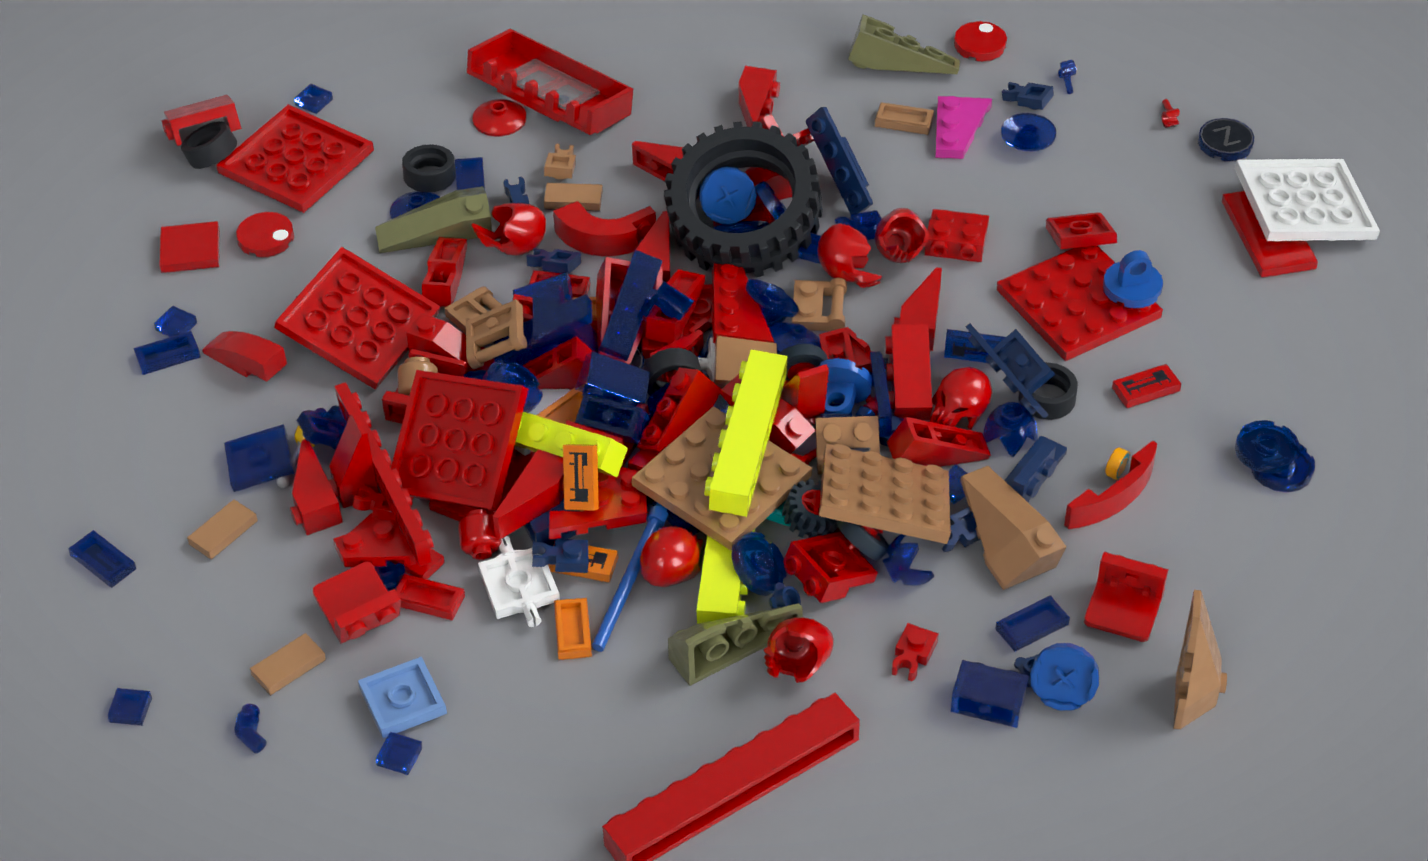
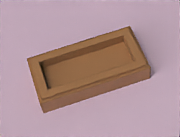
M881 102L875 118V127L928 135L934 117V110Z
M547 183L544 209H559L579 201L585 210L600 211L603 186L602 184Z
M233 499L187 537L189 545L212 560L258 521L256 513Z
M304 633L252 666L250 671L255 680L271 696L325 661L326 657L324 651Z

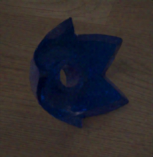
M1007 402L999 405L989 414L983 436L986 443L999 438L1009 455L1014 457L1022 448L1027 438L1036 442L1038 439V429L1033 415L1026 407L1017 402Z
M899 534L886 550L889 557L882 560L892 581L896 583L902 580L906 586H918L927 583L934 578L932 571L910 569L919 551L918 543H901L907 535Z

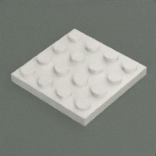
M1344 159L1236 161L1234 169L1267 241L1377 240L1380 230Z

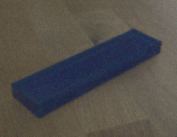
M638 250L634 251L599 351L624 361L628 360L663 260Z

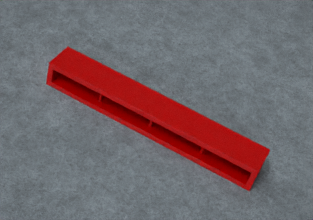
M836 692L826 698H820L813 702L809 708L798 714L788 716L781 724L769 731L764 730L758 733L753 740L741 747L730 749L725 756L713 763L702 765L687 778L674 781L666 790L659 794L643 799L636 807L624 814L613 816L602 826L604 846L616 861H653L859 740L860 720Z

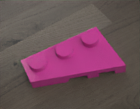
M938 96L935 158H964L974 140V134L984 121L986 112H989L992 107V98Z

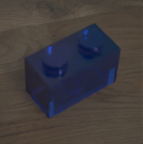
M584 393L575 423L621 437L624 442L638 445L642 438V433L649 425L652 417L640 407Z
M962 660L952 692L951 712L1018 728L1027 696L1029 676L1013 670L986 666L980 662Z

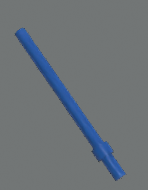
M658 502L655 506L651 507L647 515L646 521L648 523L592 642L591 647L596 651L602 652L639 574L641 569L640 555L646 540L652 533L662 528L668 518V509Z

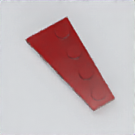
M714 264L712 271L713 343L716 342L717 336L774 343L772 334L743 267H737L732 264Z

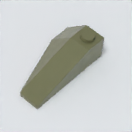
M862 14L848 60L852 61V64L863 69L868 67L876 70L958 74L960 60L932 46L923 48L916 41L915 37L907 35V37L900 36L893 32L895 27Z
M483 186L455 190L376 226L379 253L435 245L439 237L463 238L467 240L478 238L471 226L472 223L492 231L491 214Z
M798 603L699 623L685 630H679L672 637L668 638L669 660L688 685L691 686L767 647L768 637L773 629L784 620L803 617V608Z

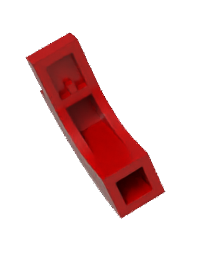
M576 201L553 211L555 233L565 244L579 252L594 256H620L635 252L638 247V241L644 239L656 222V212L651 206H648L622 218L602 219L588 213L579 201Z

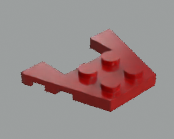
M621 467L618 477L598 472L599 509L594 511H550L549 539L561 538V533L575 531L576 535L588 533V528L606 525L605 527L608 530L646 523L647 495L632 486V477L639 471Z

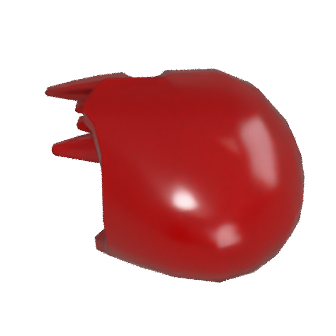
M507 203L493 207L491 215L500 222L495 232L477 224H471L482 244L486 247H495L506 255H523L539 246L546 232V218L543 212L531 204Z
M897 208L884 216L878 224L875 233V243L879 252L887 260L894 263H906L914 259L923 247L927 245L929 234L915 212L908 208Z
M839 223L830 226L821 235L817 249L819 262L824 271L832 278H843L846 282H854L861 288L881 283V281H876L882 278L881 275L857 270L863 269L869 260L867 255L871 250L866 236L852 226Z
M973 367L954 369L947 374L932 398V404L935 405L929 422L955 427L962 417H967L969 422L967 427L971 430L991 402L992 386L988 376L983 371Z
M670 526L658 529L651 534L642 548L640 555L642 576L649 584L656 587H669L694 578L700 571L698 562L703 548V540H697V535H692V531L688 532L686 528Z
M805 617L791 618L779 623L768 637L767 647L763 649L766 654L763 658L766 660L764 664L768 667L767 673L774 678H778L779 672L794 676L796 683L807 681L831 655L834 646V638L831 631L816 620Z

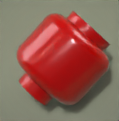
M483 509L472 510L459 522L460 548L465 554L477 560H484L490 558L492 553L499 549L501 539L495 537L493 515L489 511Z

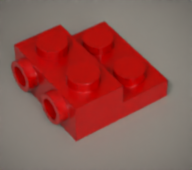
M933 209L927 229L929 236L928 243L925 245V256L982 262L989 215Z
M841 532L791 541L783 560L786 572L789 575H795L803 583L805 593L808 596H814L820 603L845 598L849 588L874 583L878 574L856 548L853 551L848 548L851 543Z

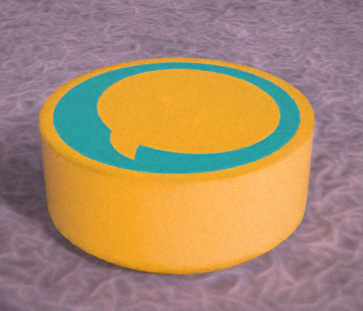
M1118 447L1112 452L1106 465V476L1115 480L1120 479L1128 465L1130 451Z

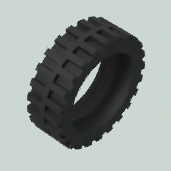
M742 121L733 122V128L723 130V126L719 125L714 127L715 133L706 136L704 132L696 136L697 143L694 146L687 143L682 148V159L675 157L671 163L673 174L667 173L665 183L667 190H664V199L676 242L679 248H684L685 256L690 261L697 257L699 267L705 271L710 266L713 267L714 264H732L737 267H743L745 273L755 272L756 277L764 276L763 270L772 267L777 272L783 269L782 262L788 258L791 262L799 258L798 250L801 247L808 249L812 243L810 233L817 234L820 228L818 217H822L823 208L815 162L813 158L809 159L808 149L804 144L797 147L796 137L791 133H788L785 137L782 136L780 128L771 125L768 130L762 128L761 122L753 121L752 127H743ZM723 167L767 169L785 178L792 189V201L778 219L761 229L747 233H727L713 229L700 221L696 212V201L700 193V186L705 177L712 171Z

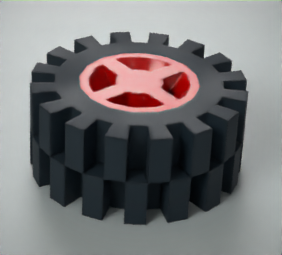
M808 479L806 484L803 480L798 482L797 486L794 485L783 506L782 516H785V524L791 523L789 530L794 532L797 529L800 531L798 536L801 538L805 534L808 535V538L831 534L838 527L837 520L819 516L820 480H818L816 485L813 479Z

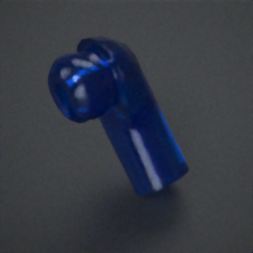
M249 703L245 704L238 713L234 733L252 752L259 753L265 748L267 741L257 732L260 709L255 704Z

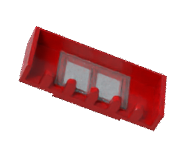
M508 29L468 49L467 74L497 88V92L557 122L561 120L588 135L598 134L631 115L633 88L513 29Z

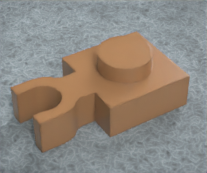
M560 144L555 145V153H548L544 166V176L555 179H572L576 166L574 145H570L567 150L560 149Z

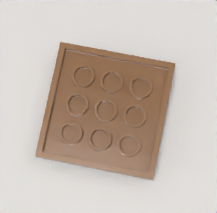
M713 406L632 477V486L729 550H732L738 540L747 537L787 499L794 485L797 486L798 482L802 480L806 482L812 476V467L768 440L747 517L709 510V496L704 495L705 484L708 476H714V472L711 471L714 453L721 452V448L718 447L721 430H727L728 425L725 424L726 414Z
M826 444L823 453L819 516L947 544L951 533L949 471L943 470L937 465L924 466L912 463L905 458L892 459L883 457L873 451L861 452L851 450L848 446L841 444L834 446Z

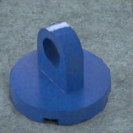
M723 167L712 171L705 177L700 186L699 200L703 211L711 220L719 224L732 225L751 214L756 205L757 193L753 181L745 172L737 168Z
M1135 250L1126 254L1120 262L1114 263L1106 270L1103 288L1108 298L1116 304L1119 301L1124 303V307L1143 308L1157 301L1158 296L1162 293L1163 279L1158 270L1152 266L1147 253L1142 250Z
M839 358L824 360L820 362V366L827 364L829 368L824 413L829 418L846 417L852 411L854 404L866 400L871 394L872 376L864 367H862V370L855 367L856 363L853 361ZM832 402L841 404L837 407L830 406Z
M1056 643L1044 648L1035 657L1030 672L1031 687L1046 706L1060 711L1075 710L1095 696L1099 686V667L1094 657L1083 647L1072 643Z

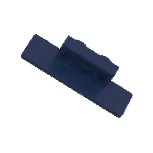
M820 107L805 122L850 215L857 217L873 205V201L866 188L869 184L846 137H841L827 107Z
M971 323L966 325L965 327L972 334L967 339L979 352L984 349L989 354L985 360L996 373L1002 370L1006 374L1003 381L1014 394L1018 390L1023 394L1024 398L1020 401L1032 415L1037 411L1043 418L1047 417L1049 414L1032 394L1053 377L1055 373L1017 329L992 348Z
M1040 436L1004 481L1029 502L1031 498L1036 496L1044 481L1053 474L1056 466L1066 455L1067 447L1044 436Z

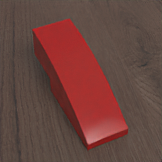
M439 237L427 260L428 272L422 282V295L439 306L447 307L454 302L463 271L468 244L467 239Z
M679 269L674 273L658 293L657 305L647 316L645 338L668 344L677 341L695 308L705 283L706 275Z
M222 332L202 349L203 354L247 378L250 374H253L266 382L287 365L284 347L260 336L245 332Z

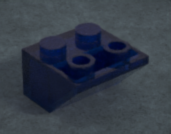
M591 351L585 357L575 390L581 391L583 398L599 402L601 398L611 402L610 407L628 412L629 409H635L645 404L650 372Z

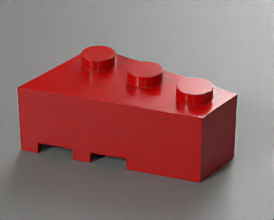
M892 324L890 336H885V354H889V363H886V382H891V391H887V409H893V415L902 419L909 417L919 420H930L933 407L928 324Z

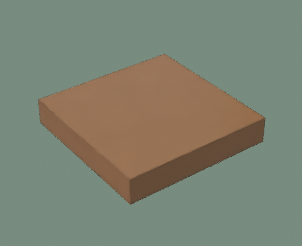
M717 336L715 342L714 383L718 387L724 388L739 374L741 363L748 360L751 349L777 354V343Z

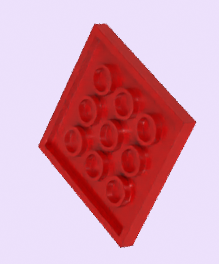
M288 104L239 145L228 157L217 164V170L219 174L304 213L374 151V146L370 140Z
M1098 245L1070 249L997 281L996 290L1064 361H1068L1162 317L1163 309L1156 302L1143 308L1124 307V303L1117 301L1116 304L1104 293L1103 279L1106 270L1115 262Z
M341 246L275 321L274 328L376 390L409 350L406 332L421 313L436 317L441 306Z
M416 370L391 469L396 468L402 482L400 488H407L409 495L415 498L496 512L500 505L529 389L522 385Z

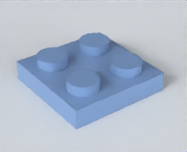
M422 656L358 680L361 693L382 738L447 714L446 705Z

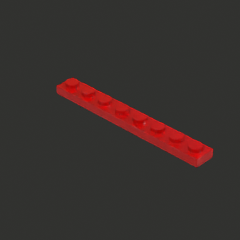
M346 382L335 385L339 409L346 423L351 413L358 412L368 433L376 482L419 567L431 563L429 549L434 548L430 532L428 529L422 530L423 523L418 509H411L412 501L407 488H400L402 482L396 468H390L392 464L386 448L380 449L382 444L377 430H370L372 425L366 410L361 412L362 405L357 392L351 393Z

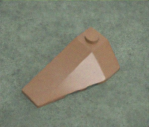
M989 466L961 477L960 480L968 507L976 521L977 527L975 530L977 537L981 539L984 548L983 557L985 564L1003 590L1057 567L1066 549V545L1047 519Z
M1194 589L1177 666L1173 729H1182L1214 708L1217 704L1219 693H1225L1227 673L1221 672L1222 658L1201 590Z

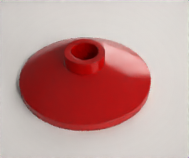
M495 99L481 104L474 111L472 119L475 128L479 132L499 137L519 131L525 125L527 115L524 107L519 103L508 99Z

